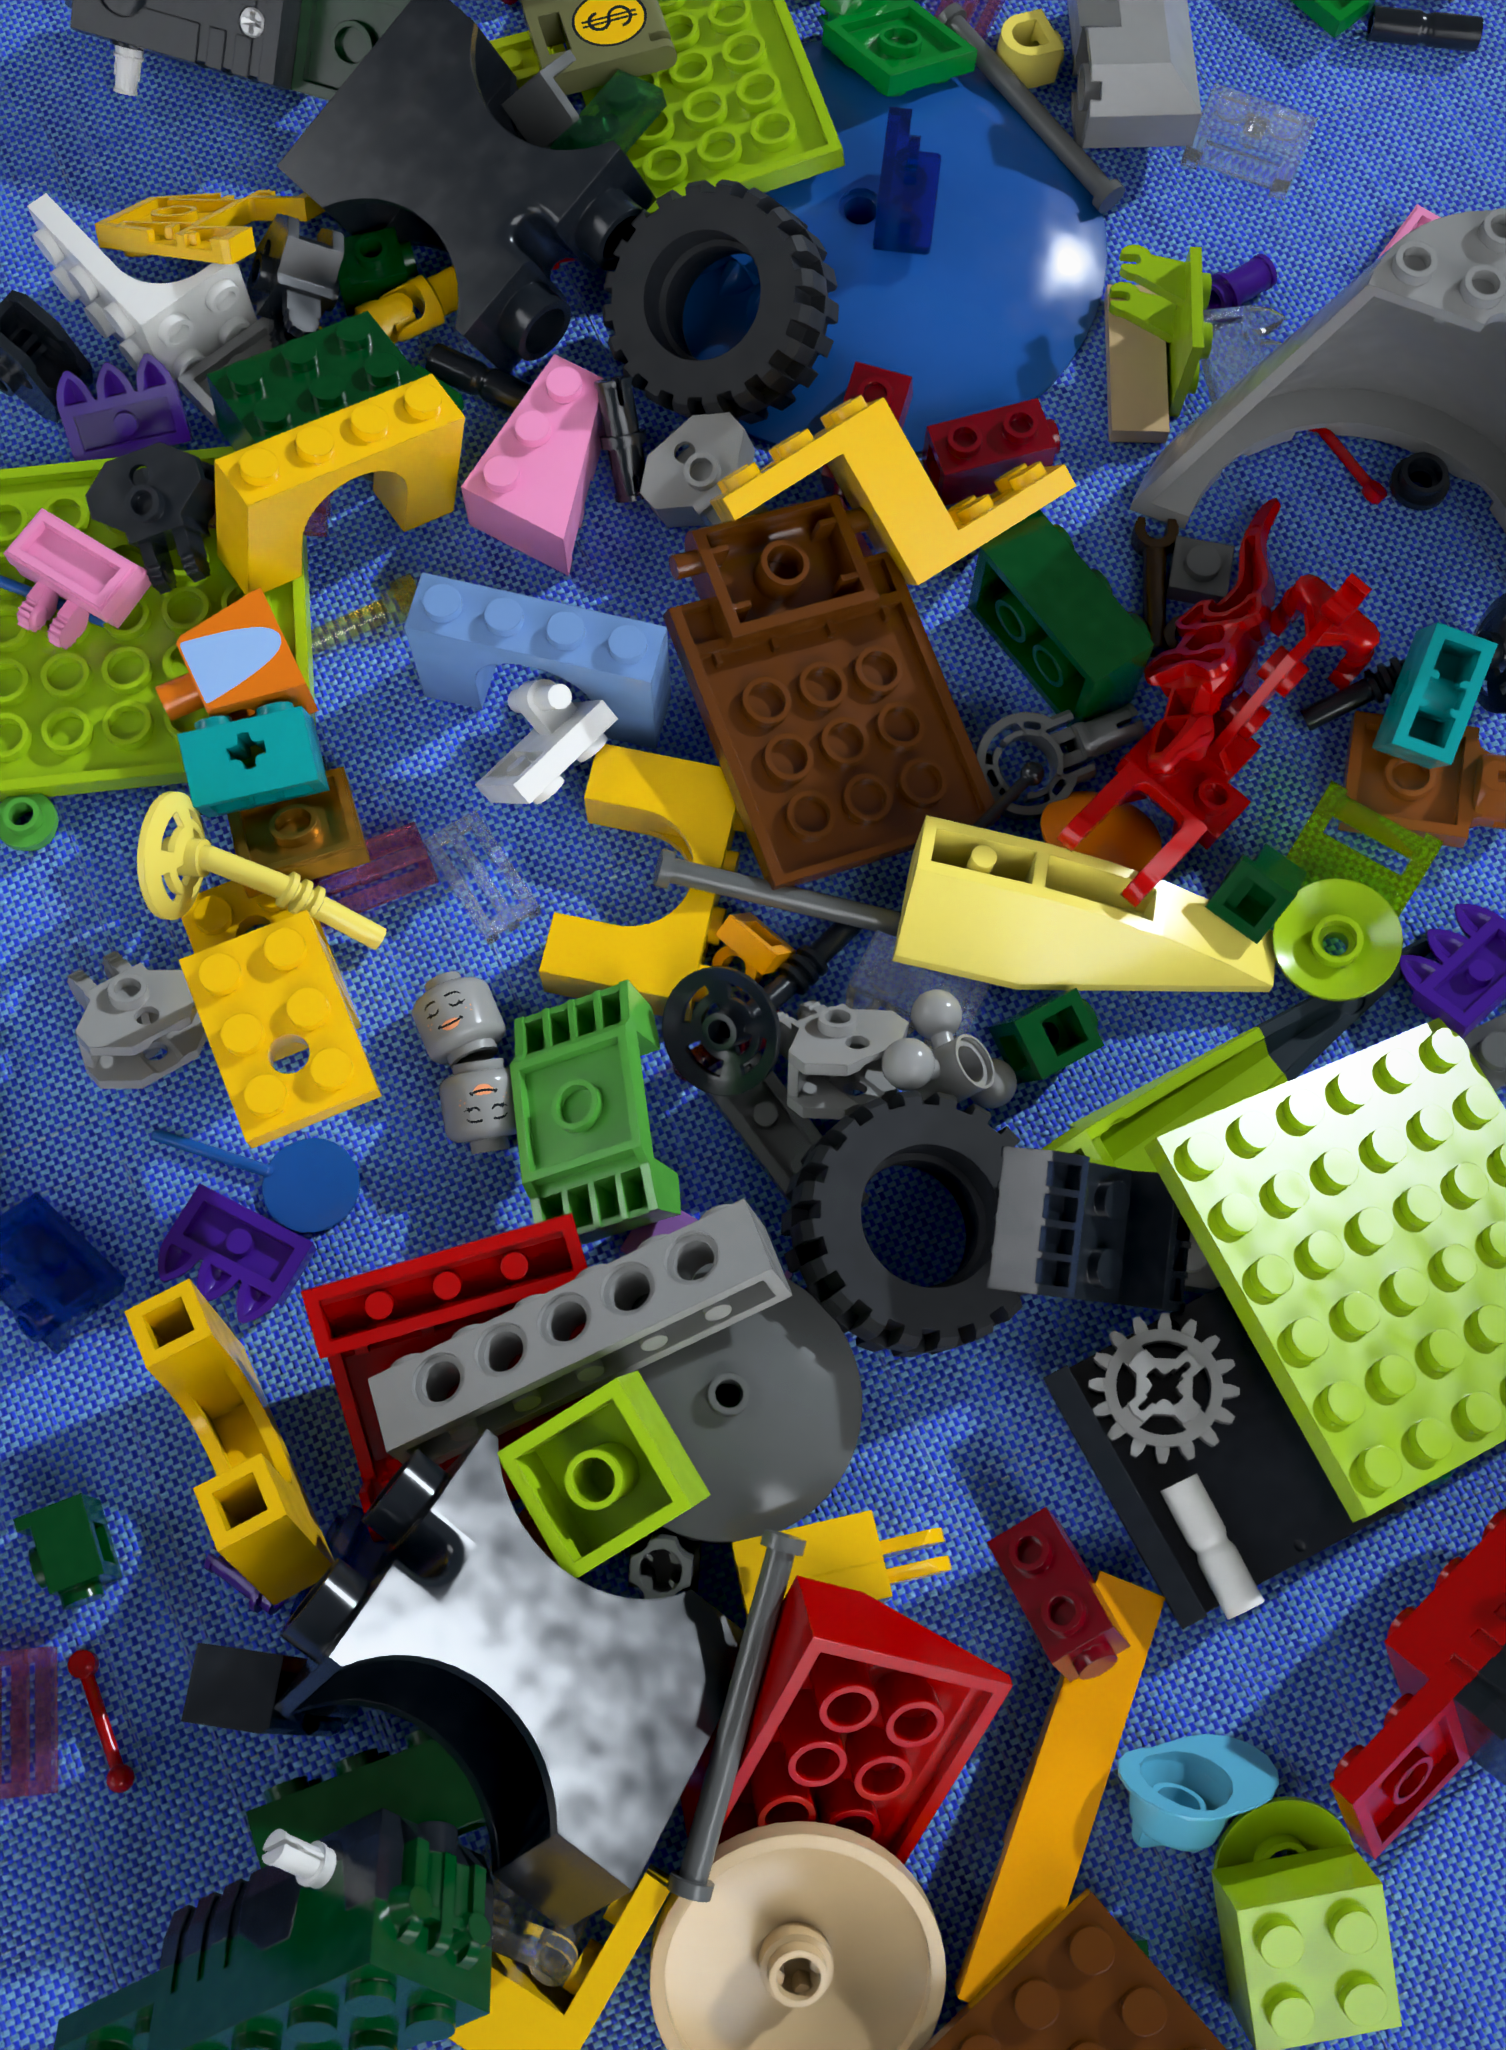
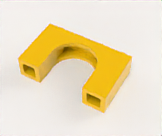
M429 374L215 459L218 558L245 595L260 587L263 593L299 578L302 576L303 532L314 510L338 487L358 476L374 472L373 492L403 532L453 512L465 423L464 414L433 374Z
M605 744L595 754L584 795L588 823L654 836L673 846L686 861L737 873L740 852L733 851L731 848L735 831H746L720 766ZM689 888L682 902L672 912L657 921L639 926L614 925L554 912L539 968L544 992L578 999L592 994L593 991L603 990L615 986L621 981L629 980L651 1005L653 1014L663 1016L665 1004L674 987L684 977L694 971L712 967L704 965L709 944L720 945L721 940L715 934L726 920L727 909L718 907L720 895ZM706 986L699 989L691 998L686 1009L684 1021H691L695 1002H699L709 995Z
M190 1279L124 1311L146 1369L179 1404L197 1433L217 1475L193 1488L217 1552L273 1605L317 1583L334 1563V1560L242 1343Z

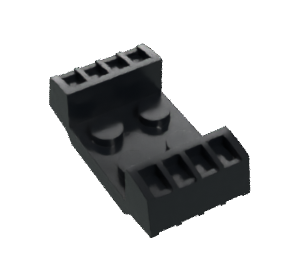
M1002 1146L1001 1181H998L997 1188L1000 1190L997 1213H994L993 1219L996 1221L994 1242L993 1245H990L992 1259L990 1277H987L986 1288L1184 1313L1185 1302H1183L1185 1280L1188 1279V1272L1186 1270L1188 1251L1191 1249L1192 1243L1190 1242L1191 1231L1158 1172L1132 1171L1089 1162L1090 1157L1078 1154Z

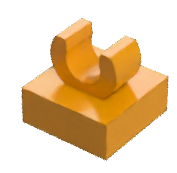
M751 912L733 914L727 917L715 934L727 946L720 948L715 953L712 966L727 967L732 959L738 956L745 963V974L759 983L764 974L777 972L778 967L782 963H787L788 957L795 954L796 950Z

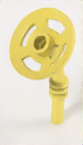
M167 791L159 795L150 805L139 834L137 874L143 899L148 909L156 917L164 920H177L183 917L193 906L203 878L211 872L275 897V904L281 908L288 905V911L292 914L308 910L311 918L319 920L373 950H376L384 940L386 928L325 896V888L318 885L313 889L312 881L304 879L300 882L301 875L295 872L285 875L211 846V843L205 837L200 813L193 807L192 800L188 795L182 792ZM173 817L177 827L171 836L166 837L162 842L168 822ZM161 875H163L169 890L176 894L174 901L168 896Z

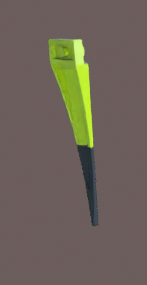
M1423 937L1402 948L1401 955L1427 956L1431 952L1427 937ZM1399 963L1390 978L1371 994L1349 1001H1328L1312 996L1069 1124L1070 1130L1042 1149L1088 1156L1091 1163L1132 1171L1157 1172L1144 1148L1147 1144L1158 1136L1297 1078L1331 1043L1403 977Z

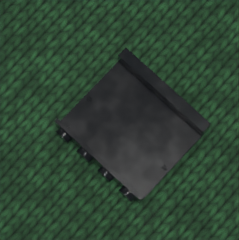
M1221 1286L1186 1304L1184 1313L1174 1311L1169 1313L1172 1330L1181 1332L1183 1326L1190 1319L1197 1321L1194 1335L1196 1340L1202 1343L1214 1335L1220 1339L1216 1349L1211 1354L1216 1361L1233 1359L1235 1363L1234 1368L1222 1375V1380L1224 1384H1231L1240 1388V1395L1238 1397L1222 1400L1221 1407L1227 1409L1235 1416L1232 1424H1220L1215 1421L1210 1427L1216 1433L1219 1440L1214 1447L1203 1443L1199 1438L1193 1440L1195 1448L1194 1459L1186 1461L1178 1447L1170 1448L1166 1464H1158L1155 1457V1447L1146 1445L1138 1457L1134 1458L1130 1456V1445L1133 1440L1131 1437L1124 1434L1121 1438L1112 1442L1108 1439L1107 1434L1115 1424V1421L1111 1416L1097 1418L1092 1410L1098 1404L1105 1401L1104 1393H1096L1088 1389L1089 1380L1105 1378L1106 1370L1100 1368L1093 1361L1096 1354L1070 1368L1066 1365L1043 1378L1044 1384L1159 1591L1165 1597V1601L1179 1627L1182 1629L1207 1617V1612L1220 1605L1198 1565L1196 1552L1188 1546L1160 1491L1197 1473L1226 1527L1227 1538L1236 1546L1256 1586L1386 1515L1396 1514L1407 1509L1402 1499H1399L1366 1518L1352 1522ZM1159 1319L1147 1325L1148 1330L1157 1329ZM1132 1333L1131 1335L1127 1336L1126 1338H1127V1339H1130L1131 1337L1134 1336V1334ZM1165 1343L1150 1344L1143 1347L1154 1358L1176 1359L1185 1351L1181 1347ZM1110 1345L1098 1353H1106L1113 1356L1116 1349ZM1123 1365L1119 1370L1116 1384L1117 1396L1122 1409L1134 1398L1135 1379L1127 1372ZM1182 1367L1174 1375L1170 1373L1163 1379L1156 1376L1154 1372L1148 1375L1147 1378L1150 1380L1152 1387L1146 1395V1401L1139 1407V1410L1143 1411L1152 1402L1156 1404L1162 1399L1170 1401L1172 1405L1178 1403L1180 1400L1176 1397L1174 1390L1179 1384V1378L1187 1369ZM1204 1369L1193 1378V1399L1200 1405V1409L1205 1412L1209 1400V1383ZM1150 1418L1140 1427L1145 1431L1160 1435H1171L1184 1431L1182 1427H1179L1170 1418Z

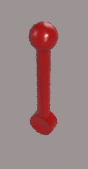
M1327 428L1309 430L1320 435L1362 486V494L1369 502L1378 505L1387 496L1386 489L1378 481L1372 480L1331 430Z
M78 1650L69 1658L68 1671L75 1678L81 1679L110 1769L106 1776V1784L111 1791L123 1793L132 1787L135 1776L132 1768L123 1763L96 1681L95 1674L99 1668V1659L92 1651Z

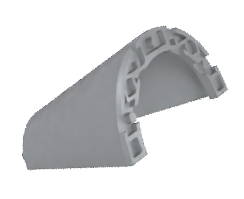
M1506 208L1451 214L1430 221L1406 234L1182 430L1159 454L1144 476L1129 510L1166 523L1168 519H1176L1178 526L1185 529L1194 508L1202 496L1220 477L1222 470L1242 454L1250 456L1270 446L1292 440L1295 432L1327 428L1338 436L1378 440L1399 446L1413 453L1427 452L1438 456L1444 461L1450 474L1480 485L1490 496L1492 502L1489 510L1506 534Z

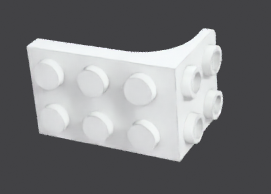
M47 193L27 206L38 229L37 232L32 234V237L43 255L56 267L50 272L54 283L70 302L79 299L86 306L84 311L88 319L104 338H108L113 334L121 343L119 344L121 353L136 372L143 355L149 353L166 367L173 380H176L180 390L181 387L177 380L179 376L257 321L237 263L233 265L211 263L195 275L172 283L143 282L122 272Z

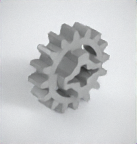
M1161 1313L1157 1329L1148 1330L1146 1323L1140 1316L1133 1318V1337L1127 1339L1123 1334L1115 1330L1109 1334L1111 1344L1116 1349L1113 1356L1096 1352L1093 1361L1100 1368L1106 1370L1105 1378L1089 1380L1088 1389L1096 1393H1104L1105 1401L1098 1404L1092 1410L1097 1418L1111 1416L1115 1421V1424L1107 1434L1111 1442L1121 1438L1124 1434L1133 1439L1130 1445V1456L1137 1458L1147 1445L1155 1447V1457L1158 1464H1166L1170 1448L1178 1447L1186 1461L1195 1458L1193 1440L1199 1438L1203 1443L1214 1447L1219 1440L1216 1433L1210 1427L1215 1421L1220 1424L1230 1425L1235 1418L1227 1409L1221 1407L1223 1399H1231L1240 1395L1239 1387L1224 1384L1222 1380V1375L1234 1368L1235 1363L1233 1359L1215 1360L1211 1353L1216 1349L1220 1339L1214 1335L1202 1343L1196 1340L1194 1335L1197 1321L1190 1319L1180 1332L1172 1330L1169 1313ZM1165 1343L1181 1347L1185 1351L1176 1359L1154 1358L1143 1347L1150 1344ZM1122 1365L1135 1379L1134 1398L1123 1409L1118 1400L1116 1387L1117 1376ZM1182 1367L1187 1369L1179 1378V1384L1174 1390L1176 1397L1180 1400L1178 1403L1172 1405L1170 1401L1162 1399L1156 1404L1152 1402L1143 1411L1139 1410V1407L1146 1401V1395L1152 1387L1150 1380L1147 1378L1148 1375L1154 1372L1156 1376L1163 1379L1170 1373L1174 1375ZM1202 1369H1204L1209 1383V1400L1205 1412L1200 1409V1405L1193 1399V1378ZM1150 1418H1170L1179 1427H1182L1184 1431L1177 1434L1160 1435L1150 1433L1140 1427Z

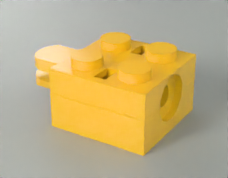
M872 1510L779 1531L807 1541L803 1556L795 1555L785 1596L798 1575L864 1592L884 1604L893 1597L890 1586L952 1570L949 1556L926 1559L886 1569L884 1558L944 1543L945 1539L940 1527L879 1541ZM762 1536L732 1542V1556L746 1619L749 1615L767 1548L760 1544Z

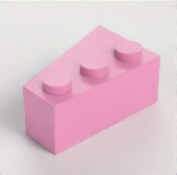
M554 354L464 481L461 490L470 526L569 576L578 529L582 526L585 514L584 505L589 485L594 479L601 451L599 437L605 434L597 389L594 386L595 381L604 378Z

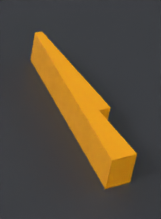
M1100 1570L1097 1571L1094 1581L1131 1646L1117 1654L1118 1660L1112 1668L1095 1678L1082 1680L1078 1677L1070 1682L1065 1676L1060 1675L1002 1839L1004 1842L1003 1850L954 1985L958 1999L965 2002H970L1067 1907L1165 1601L1164 1596Z

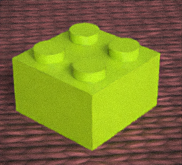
M638 1370L613 1379L497 1452L501 1465L558 1565L576 1579L711 1495Z
M1352 1844L1211 1870L1230 2006L1254 2050H1282L1402 2026L1383 1883Z

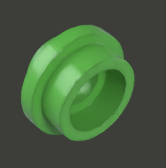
M40 793L8 796L0 803V839L8 847L19 851H36L47 846L55 837L59 822L58 812L45 795ZM33 812V817L28 823L15 825L22 815Z

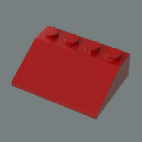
M797 1575L782 1603L718 1845L738 1834L765 1825L792 1821L819 1822L836 1825L866 1836L886 1848L905 1864L1013 1687L1009 1674L864 1592ZM719 1722L680 1797L687 1839Z

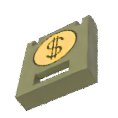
M521 0L525 24L540 71L566 52L563 51L549 55L547 47L565 43L563 27L570 51L577 59L554 79L565 95L666 70L674 66L677 61V53L671 41V36L658 0Z

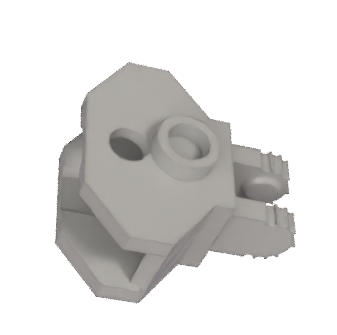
M730 412L692 415L647 455L640 493L667 528L698 525L706 527L722 523L710 503L711 499L722 493L716 483L745 464L753 463L755 448L745 429ZM689 445L687 449L676 457V452L681 446ZM761 504L757 508L750 511L748 515L750 516L766 512L769 510L764 506V504Z
M113 951L102 957L104 971L108 977V980L96 985L80 969L67 976V983L72 994L85 1010L75 1030L86 1073L100 1089H143L199 1057L207 1035L182 970H147L141 962L132 967L118 951ZM161 1048L167 1051V1054L163 1058L159 1060H149L150 1058L154 1057L160 1051Z
M814 999L799 1004L800 1007L796 1013L798 1021L793 1017H789L788 1013L784 1014L783 1011L777 1013L781 1028L779 1053L788 1060L787 1106L802 1118L841 1120L867 1102L879 1097L884 1101H888L899 1092L900 1089L892 1086L886 1080L882 1071V1057L885 1050L891 1043L898 1039L906 1038L908 1034L909 1022L894 1011L850 1009L843 1003L837 1006L826 1007L824 1004L821 1005L820 1001L816 1002ZM854 1090L864 1092L862 1095H853Z

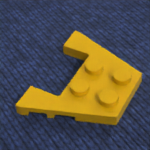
M268 189L257 190L242 199H235L234 195L222 197L221 192L148 197L94 225L99 248L121 250L124 256L127 257L158 255L233 265L256 251L252 227L245 226L253 221H273L277 213L297 218L299 221H309L325 211L305 192L298 196H276L275 191Z

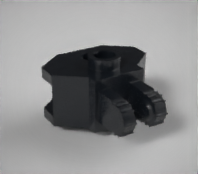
M277 213L256 249L247 281V292L251 304L257 305V316L269 319V335L271 336L269 341L272 343L270 347H277L292 339L319 330L320 318L325 311L331 312L334 309L340 288L337 275L344 255L343 233L321 228L317 235V241L299 235V219Z
M12 290L0 303V391L8 396L16 394L43 418L58 423L61 417L57 407L56 394L63 372L66 370L70 371L89 387L93 383L92 365L56 319L28 295Z
M161 442L105 462L85 495L91 518L125 532L128 543L140 548L144 566L147 569V575L153 588L160 595L177 588L176 575L173 571L174 567L169 551L176 548L181 557V563L186 575L194 583L211 576L210 564L207 561L208 557L202 539L211 536L208 523L216 512L214 465L201 461L200 458ZM141 466H146V467H147V468H141V469L136 470L137 468H139V467H141Z

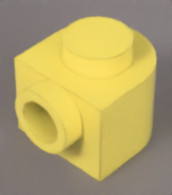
M1037 9L1013 15L1003 23L995 53L1028 89L1055 83L1059 65L1064 59V44L1061 35L1052 28L1043 10Z

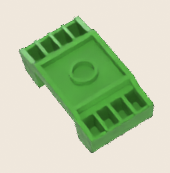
M624 980L615 986L593 991L592 994L575 1000H567L566 1003L542 1009L541 1012L527 1017L514 1019L515 1058L510 1063L521 1179L522 1185L530 1199L534 1223L572 1212L581 1245L681 1215L678 1173L654 1158L640 1058L642 1055L660 1050L657 1026L651 1005L629 980Z

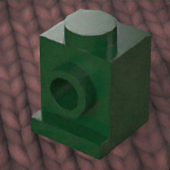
M395 226L344 237V255L337 280L340 283V291L347 316L354 315L355 307L371 300H379L385 293L409 281L408 278L418 276L410 240L399 243Z
M1265 844L1253 860L1244 854L1240 856L1205 907L1258 944L1294 900L1307 872L1271 846Z
M1077 988L1055 993L1010 1018L988 1027L1003 1060L1015 1072L1017 1084L1043 1080L1104 1046L1097 1031V1016L1091 1005L1081 998ZM1043 1027L1046 1028V1030H1047V1032H1048V1035H1049V1038H1048V1036H1047V1034H1046V1032H1045V1030H1044Z
M80 1493L13 1519L17 1533L34 1538L36 1547L29 1549V1562L35 1580L41 1588L48 1587L49 1595L60 1597L63 1610L77 1608L105 1596L103 1585L123 1578L99 1499Z

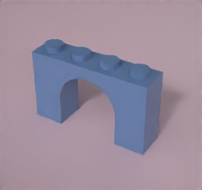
M421 573L404 629L425 697L483 709L496 664L529 666L549 672L572 683L583 691L591 701L603 700L618 718L604 732L607 738L649 748H657L671 699L666 626L429 573Z

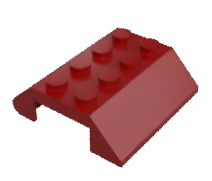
M572 1212L301 1291L319 1358H328L363 1483L358 1494L364 1515L389 1480L403 1465L386 1452L368 1379L389 1369L397 1359L403 1356L423 1353L450 1340L454 1333L463 1327L472 1324H483L512 1310L520 1300L528 1296L545 1294L575 1280L576 1276L588 1268ZM586 1323L578 1326L570 1335L569 1340L576 1338L583 1331ZM522 1353L510 1362L507 1370L513 1368L519 1362ZM460 1383L449 1391L446 1399L456 1392ZM585 1395L497 1436L499 1451L585 1398ZM461 1454L438 1464V1466L446 1470ZM500 1463L503 1481L510 1501L521 1499ZM368 1527L374 1543L385 1540Z

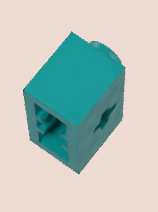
M1439 622L1416 631L1372 748L1428 769L1452 765L1498 644Z
M292 702L270 703L257 708V716L233 721L230 716L208 717L195 722V730L177 734L193 807L207 818L330 791L315 722L302 706L294 707ZM257 745L265 753L256 756V767L250 769L241 760L250 758V747Z

